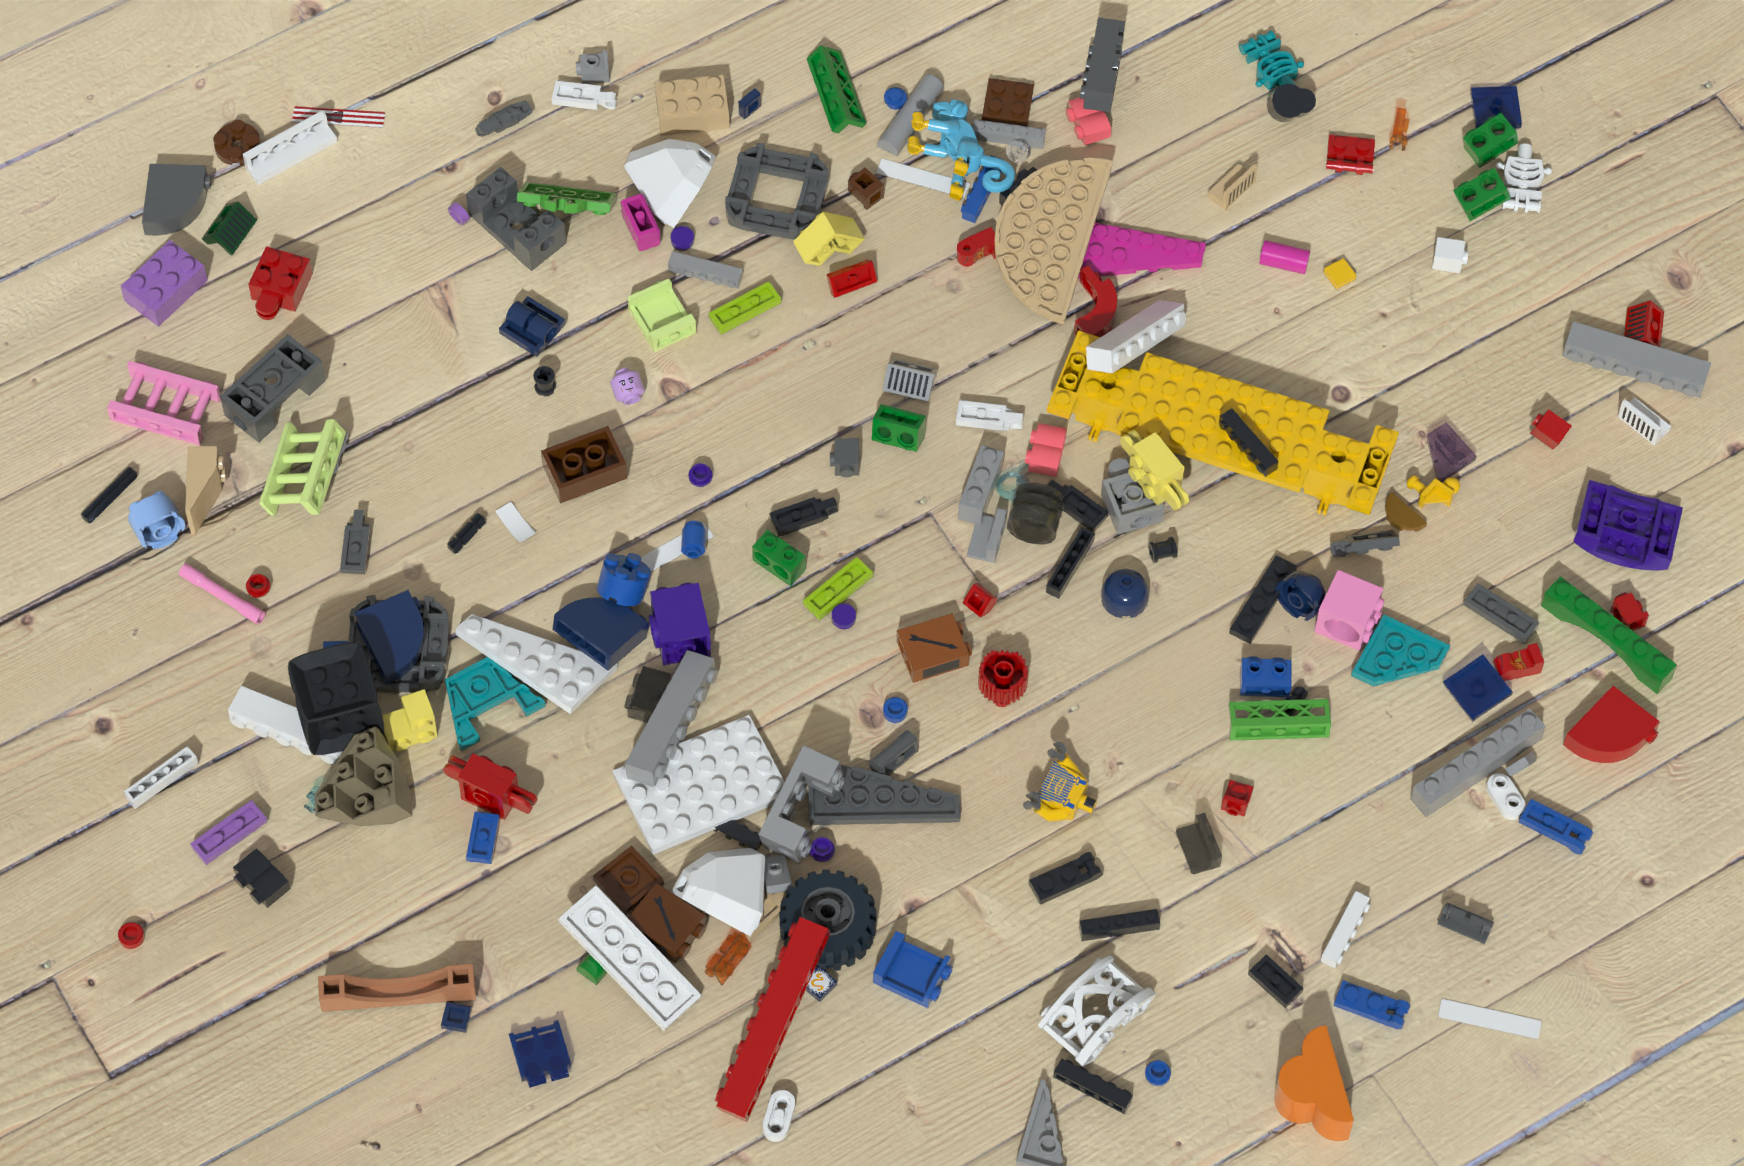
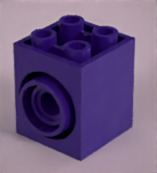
M683 583L677 587H661L655 591H650L652 614L649 615L651 634L654 647L660 650L663 666L680 663L687 650L711 657L710 630L699 583Z

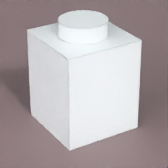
M1437 237L1432 269L1460 273L1462 264L1466 265L1469 251L1464 250L1465 241Z

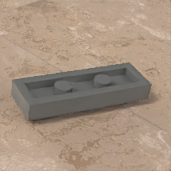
M1479 583L1464 600V606L1524 644L1539 626L1537 620Z

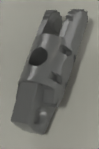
M525 100L508 105L499 111L489 114V118L477 125L475 134L483 137L493 132L500 133L506 128L518 124L532 113L529 103Z

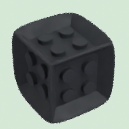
M350 642L302 654L289 661L288 674L290 684L295 694L299 719L311 754L327 755L344 751L355 734L373 727H377L381 734L384 735L383 716L378 704L374 679L366 654L360 643Z

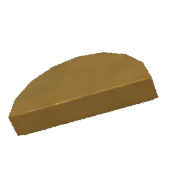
M1391 492L1385 505L1386 519L1389 523L1400 531L1404 529L1409 531L1415 530L1416 532L1425 528L1427 522Z

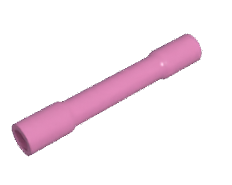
M188 563L181 567L179 576L197 587H201L258 625L263 621L265 612L231 593Z

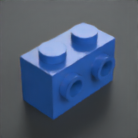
M1255 656L1242 658L1240 666V696L1287 698L1290 695L1292 686L1291 660H1285L1280 657L1272 659H1260Z

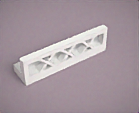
M324 111L316 113L243 153L246 171L257 185L337 142L336 135L328 126Z

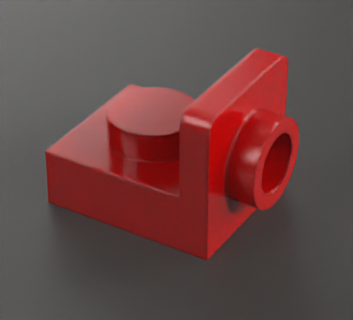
M1229 780L1226 793L1223 796L1221 810L1233 816L1241 815L1245 817L1254 786Z

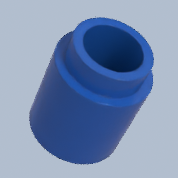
M689 521L685 523V527L682 529L681 552L688 558L695 559L705 553L706 529L703 523L699 521Z

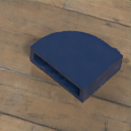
M409 590L354 613V623L385 685L407 674L418 661L422 651L423 621L419 612L421 606L417 597H412Z
M585 598L571 602L555 613L552 630L609 671L647 638L649 622L642 615H638L627 606L616 604L614 600Z

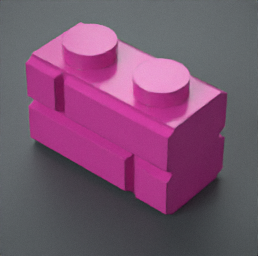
M643 194L623 199L621 201V215L635 241L638 251H644L661 244L660 230Z

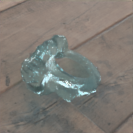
M1009 472L1002 475L996 484L998 494L1004 499H1010L1011 502H1016L1020 498H1029L1035 493V488L1031 486L1029 479L1018 472ZM1007 478H1017L1016 486L1018 487L1013 491H1004L1002 489V483Z

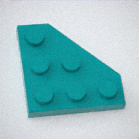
M1384 614L1356 663L1351 676L1374 687L1438 670L1447 656L1451 645Z

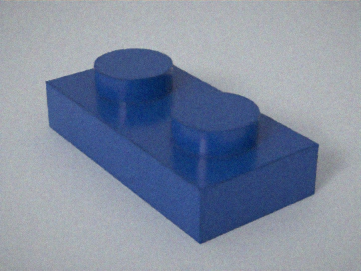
M474 812L466 854L468 862L492 864L500 822L498 814Z

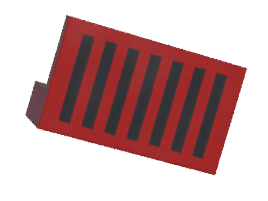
M1651 300L1628 307L1624 337L1660 347L1664 311Z

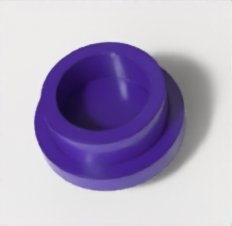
M695 464L689 471V481L697 487L707 486L713 478L712 470L706 464Z
M820 837L811 843L810 855L814 860L826 862L833 857L835 847L829 839Z

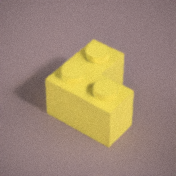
M822 212L815 217V220L807 228L800 232V235L793 243L806 264L821 266L835 251L851 254L865 238L852 217Z
M425 689L402 696V709L382 715L384 737L392 751H403L411 745L427 743L433 738L438 737L434 713Z

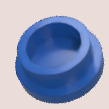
M898 87L890 88L884 94L885 104L893 110L902 108L907 101L906 92Z
M1156 1060L1147 1065L1145 1077L1150 1084L1161 1086L1170 1079L1171 1070L1165 1062Z

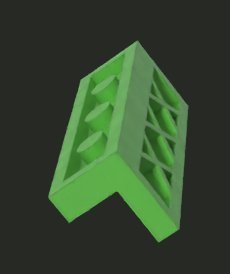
M1328 699L1229 702L1230 741L1328 738L1330 735L1331 717ZM1323 707L1324 715L1314 716L1309 711L1312 708ZM1288 708H1295L1300 713L1297 716H1289L1284 712ZM1263 709H1270L1275 714L1272 717H1264L1260 712ZM1235 710H1246L1250 715L1247 718H1236Z

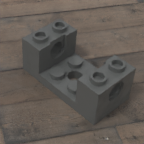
M500 167L466 193L468 214L529 270L533 271L566 244L565 225L549 210L539 215L530 206L523 205V202H517V181ZM515 223H520L523 225V227L519 230H514L511 228V226Z
M287 334L220 396L224 416L258 443L261 442L276 428L273 412L298 389H301L310 396L326 381L322 360ZM275 377L278 379L275 384L269 385L266 383L268 378Z

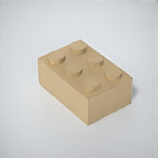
M724 75L655 82V97L661 136L730 128Z

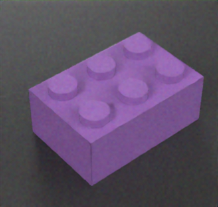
M169 240L121 285L124 301L159 327L208 280L205 266Z

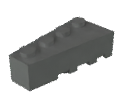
M1098 18L1094 43L1089 46L1083 85L1080 92V99H1084L1083 109L1111 112L1121 60L1125 21Z

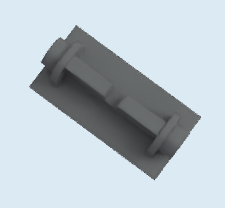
M1447 903L1443 908L1437 925L1485 944L1494 922Z

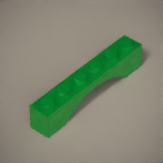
M1561 576L1545 592L1541 605L1544 609L1560 621L1576 625L1603 641L1627 664L1636 678L1656 694L1673 678L1677 667L1676 663Z

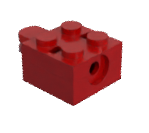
M265 247L248 284L251 299L256 301V312L261 319H274L279 308L296 312L313 275L309 258Z

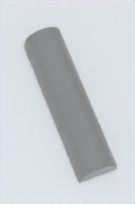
M931 74L924 75L879 139L877 147L896 156L899 155L908 142V138L915 132L911 120H913L912 114L914 112H921L925 117L943 92V83L937 77Z

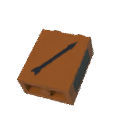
M953 613L897 630L896 642L913 683L969 666V656L972 655L971 647L968 641L964 642L962 638L964 634L960 621H955Z

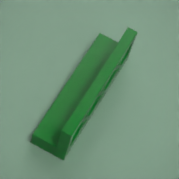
M820 45L806 59L831 131L839 134L849 124L863 128L866 125V121L841 51Z

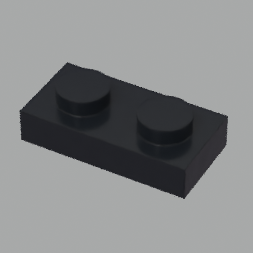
M1267 954L1248 972V975L1284 1008L1289 1006L1303 992L1304 988Z

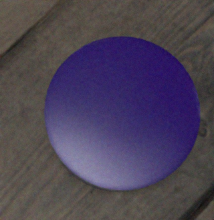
M680 226L671 232V244L675 249L684 251L693 246L694 234L690 228Z
M839 604L833 609L832 623L835 627L849 629L855 624L856 611L851 605Z

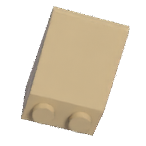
M217 446L188 447L185 512L191 534L198 532L222 492V482L227 481L224 457L219 455Z

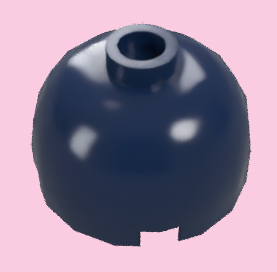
M1133 569L1115 570L1107 576L1102 584L1101 602L1108 613L1118 618H1122V616H1130V618L1138 616L1148 606L1150 591L1147 580L1142 574Z
M1306 571L1290 573L1276 587V592L1279 590L1280 593L1278 601L1285 611L1295 618L1299 616L1306 617L1305 621L1312 619L1318 614L1319 608L1326 596L1321 580Z

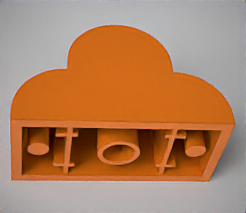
M1327 1025L1310 1031L1303 1041L1300 1056L1289 1059L1280 1069L1274 1102L1278 1112L1285 1119L1300 1124L1312 1122L1315 1130L1324 1138L1332 1141L1349 1140L1354 1119Z

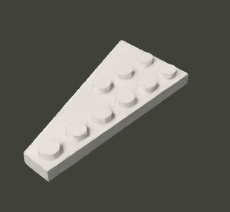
M473 614L456 628L455 634L569 714L576 710L617 670L618 666L616 664L607 671L581 651Z

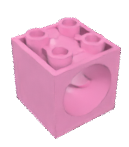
M1338 570L1319 608L1315 633L1360 651L1363 643L1368 644L1373 634L1372 628L1374 624H1378L1383 611L1381 609L1385 602V599L1382 598L1384 588Z

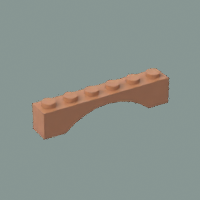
M473 964L450 965L426 974L403 978L374 979L346 974L318 976L319 1002L322 1012L476 1000Z

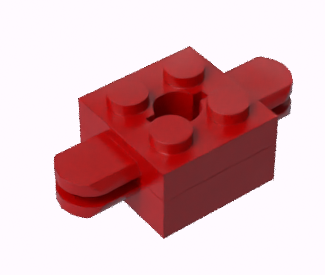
M472 753L466 762L452 755L443 768V772L448 777L459 782L462 800L491 814H498L504 820L512 808L529 814L533 809L532 806L538 800L532 792L518 786L517 774L513 769L508 766L501 767L493 763L487 756H478Z

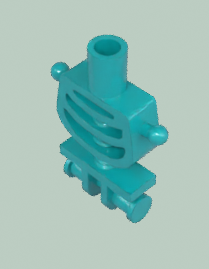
M1269 30L1264 35L1258 34L1256 41L1254 38H1250L1247 43H1241L1238 46L1241 54L1246 55L1247 64L1261 59L1257 65L1256 77L1258 81H1256L1255 85L1257 87L1264 85L1268 90L1285 84L1296 85L1293 79L1297 78L1298 68L1304 67V62L1299 61L1296 63L1289 52L1278 51L1280 50L1281 40L1279 38L1276 39L1272 30Z

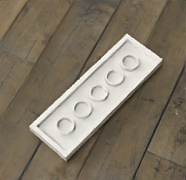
M597 886L593 887L558 919V922L663 1031L701 998L702 995Z

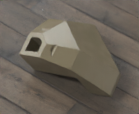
M377 727L353 736L315 793V816L357 826L393 824L413 816L412 796L402 765Z

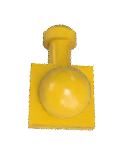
M1416 475L1411 476L1406 482L1409 489H1415L1421 494L1418 503L1421 509L1429 503H1444L1449 507L1452 504L1454 495L1460 490V482L1454 477L1446 478L1443 483L1435 478L1428 487L1420 482V478Z

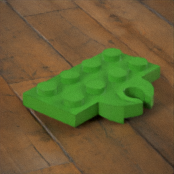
M525 182L517 193V202H523V205L530 207L540 204V207L553 212L562 210L564 213H580L590 210L596 215H606L611 212L616 204L617 193Z

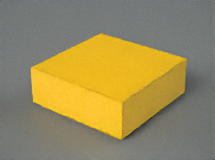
M1344 258L1325 267L1323 271L1336 290L1356 280L1357 276Z

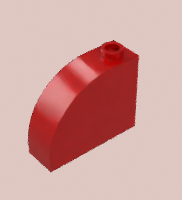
M1612 686L1566 734L1563 745L1577 756L1598 763L1619 762L1636 754L1647 742L1651 744L1659 735L1657 729L1660 721L1615 686Z

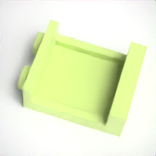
M670 279L657 281L652 286L642 291H635L628 296V310L654 352L696 334V320L692 314L688 315L672 289Z

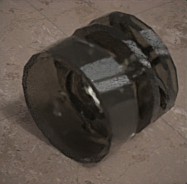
M1021 484L1016 489L1013 508L1010 511L1007 522L1009 533L1015 538L1031 544L1045 545L1052 543L1056 539L1059 519L1062 517V511L1065 506L1064 496L1055 488L1045 484Z

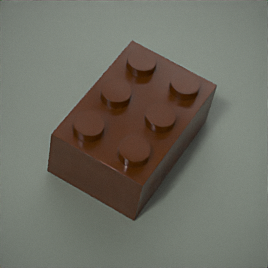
M609 426L541 450L543 468L560 504L628 479L627 464Z

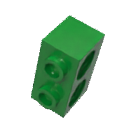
M1502 113L1488 118L1483 125L1477 129L1469 130L1463 137L1464 149L1479 168L1518 144L1517 132ZM1496 131H1503L1502 134H1494ZM1478 143L1484 144L1482 147L1475 146Z
M1495 168L1481 172L1478 177L1469 182L1461 183L1453 190L1469 221L1511 199L1506 186ZM1490 185H1496L1493 189H1487ZM1475 196L1473 200L1466 201L1468 197Z
M880 404L873 417L871 440L917 452L925 438L926 416Z
M768 529L752 546L753 561L790 587L806 570V556Z

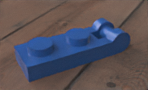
M1530 799L1519 819V823L1568 847L1573 853L1578 855L1583 853L1586 848V841H1589L1593 835V831L1590 828L1533 799ZM1571 832L1577 834L1576 839L1569 836Z
M1343 980L1335 999L1334 1007L1394 1029H1402L1405 1022L1403 1017L1408 1013L1410 1004L1404 1000H1395ZM1387 1009L1395 1011L1394 1015L1386 1014Z

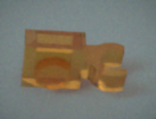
M1397 108L1393 135L1389 142L1390 149H1393L1394 143L1399 142L1402 144V151L1406 150L1408 140L1403 135V132H1407L1410 119L1405 118L1407 109Z

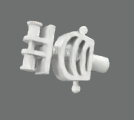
M1520 144L1518 146V157L1509 156L1506 165L1501 162L1496 163L1497 169L1504 170V184L1510 187L1507 190L1511 199L1502 203V209L1508 208L1517 212L1519 207L1524 208V213H1528V211L1540 213L1542 191L1535 190L1541 187L1544 174L1550 175L1552 169L1549 167L1543 169L1542 160L1532 159V146L1530 144Z

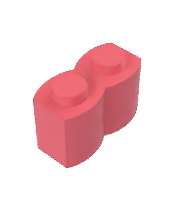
M1080 97L1068 101L1066 116L1069 122L1074 123V132L1078 140L1081 139L1084 145H1088L1111 137V126L1104 111L1083 109L1084 99H1080Z
M1038 423L1037 430L1032 429L1030 444H1033L1032 450L1027 449L1025 463L1029 464L1028 472L1057 477L1067 428Z

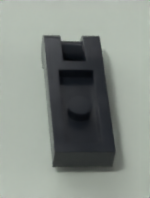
M1086 852L1073 861L1030 879L1029 886L1039 904L1041 905L1099 879L1103 872L1100 866H1096L1094 862L1095 857L1092 852ZM1086 867L1088 872L1082 874L1079 869Z

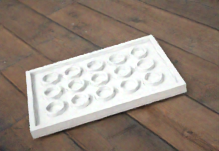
M750 715L679 743L674 758L670 759L666 765L664 777L662 779L659 778L655 787L628 779L625 766L612 771L613 777L653 855L710 832L716 826L730 820L736 821L772 806L785 783Z

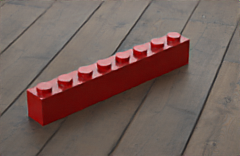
M802 917L799 918L797 923L794 922L788 934L791 938L788 945L783 946L778 956L780 963L777 970L773 969L769 975L767 983L770 986L767 992L762 993L758 1000V1013L756 1017L752 1016L747 1025L746 1030L749 1033L746 1040H741L737 1047L736 1054L738 1058L735 1064H730L726 1072L725 1078L728 1079L724 1088L720 1087L717 1092L715 1102H717L716 1107L720 1111L748 1122L831 933L828 928Z

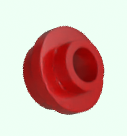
M254 574L246 582L247 593L255 598L267 595L271 588L269 579L262 574ZM257 585L263 586L259 589H255V586Z

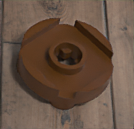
M239 119L223 126L213 137L217 157L229 165H232V163L245 165L243 153L261 144L258 131L253 126ZM241 141L242 145L240 147L238 145L232 146L233 142Z

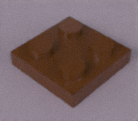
M989 78L982 121L1028 127L1034 84Z
M632 845L593 875V880L625 914L639 905L656 883L660 886L665 884L664 879Z

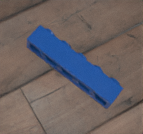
M983 166V171H980L978 174V181L974 182L972 186L973 191L968 194L966 204H963L961 207L962 219L976 223L991 194L982 185L983 176L986 172L997 169Z

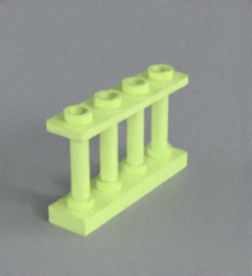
M334 419L326 420L322 432L300 433L291 422L285 424L259 502L270 515H276L279 504L301 503L311 515L320 514L346 435L345 430ZM319 442L315 452L296 453L299 443ZM312 462L308 473L289 474L293 463ZM286 483H305L302 493L283 494Z

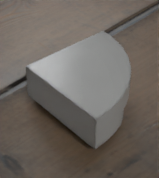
M1532 751L1505 768L1509 776H1513L1537 761V757Z

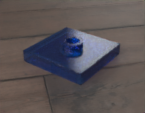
M1517 86L1471 88L1470 96L1475 129L1483 125L1488 118L1497 116L1500 113L1503 114L1514 129L1522 127Z
M1484 654L1443 681L1445 688L1472 722L1513 694L1512 690Z

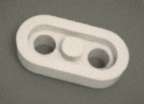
M1501 773L1493 774L1488 779L1486 785L1489 797L1504 818L1508 820L1519 819L1525 810L1524 799L1507 775ZM1497 782H1500V783H1502L1504 786H1503V787H1499V786L1496 785V783H1497ZM1514 802L1517 804V806L1512 807L1509 805V803Z
M779 1090L770 1097L763 1121L764 1136L770 1141L779 1142L788 1135L795 1111V1098L789 1091ZM784 1103L787 1107L780 1109L778 1105ZM779 1127L781 1130L775 1133L771 1129Z

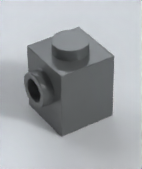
M859 438L834 439V452H830V467H835V476H859Z

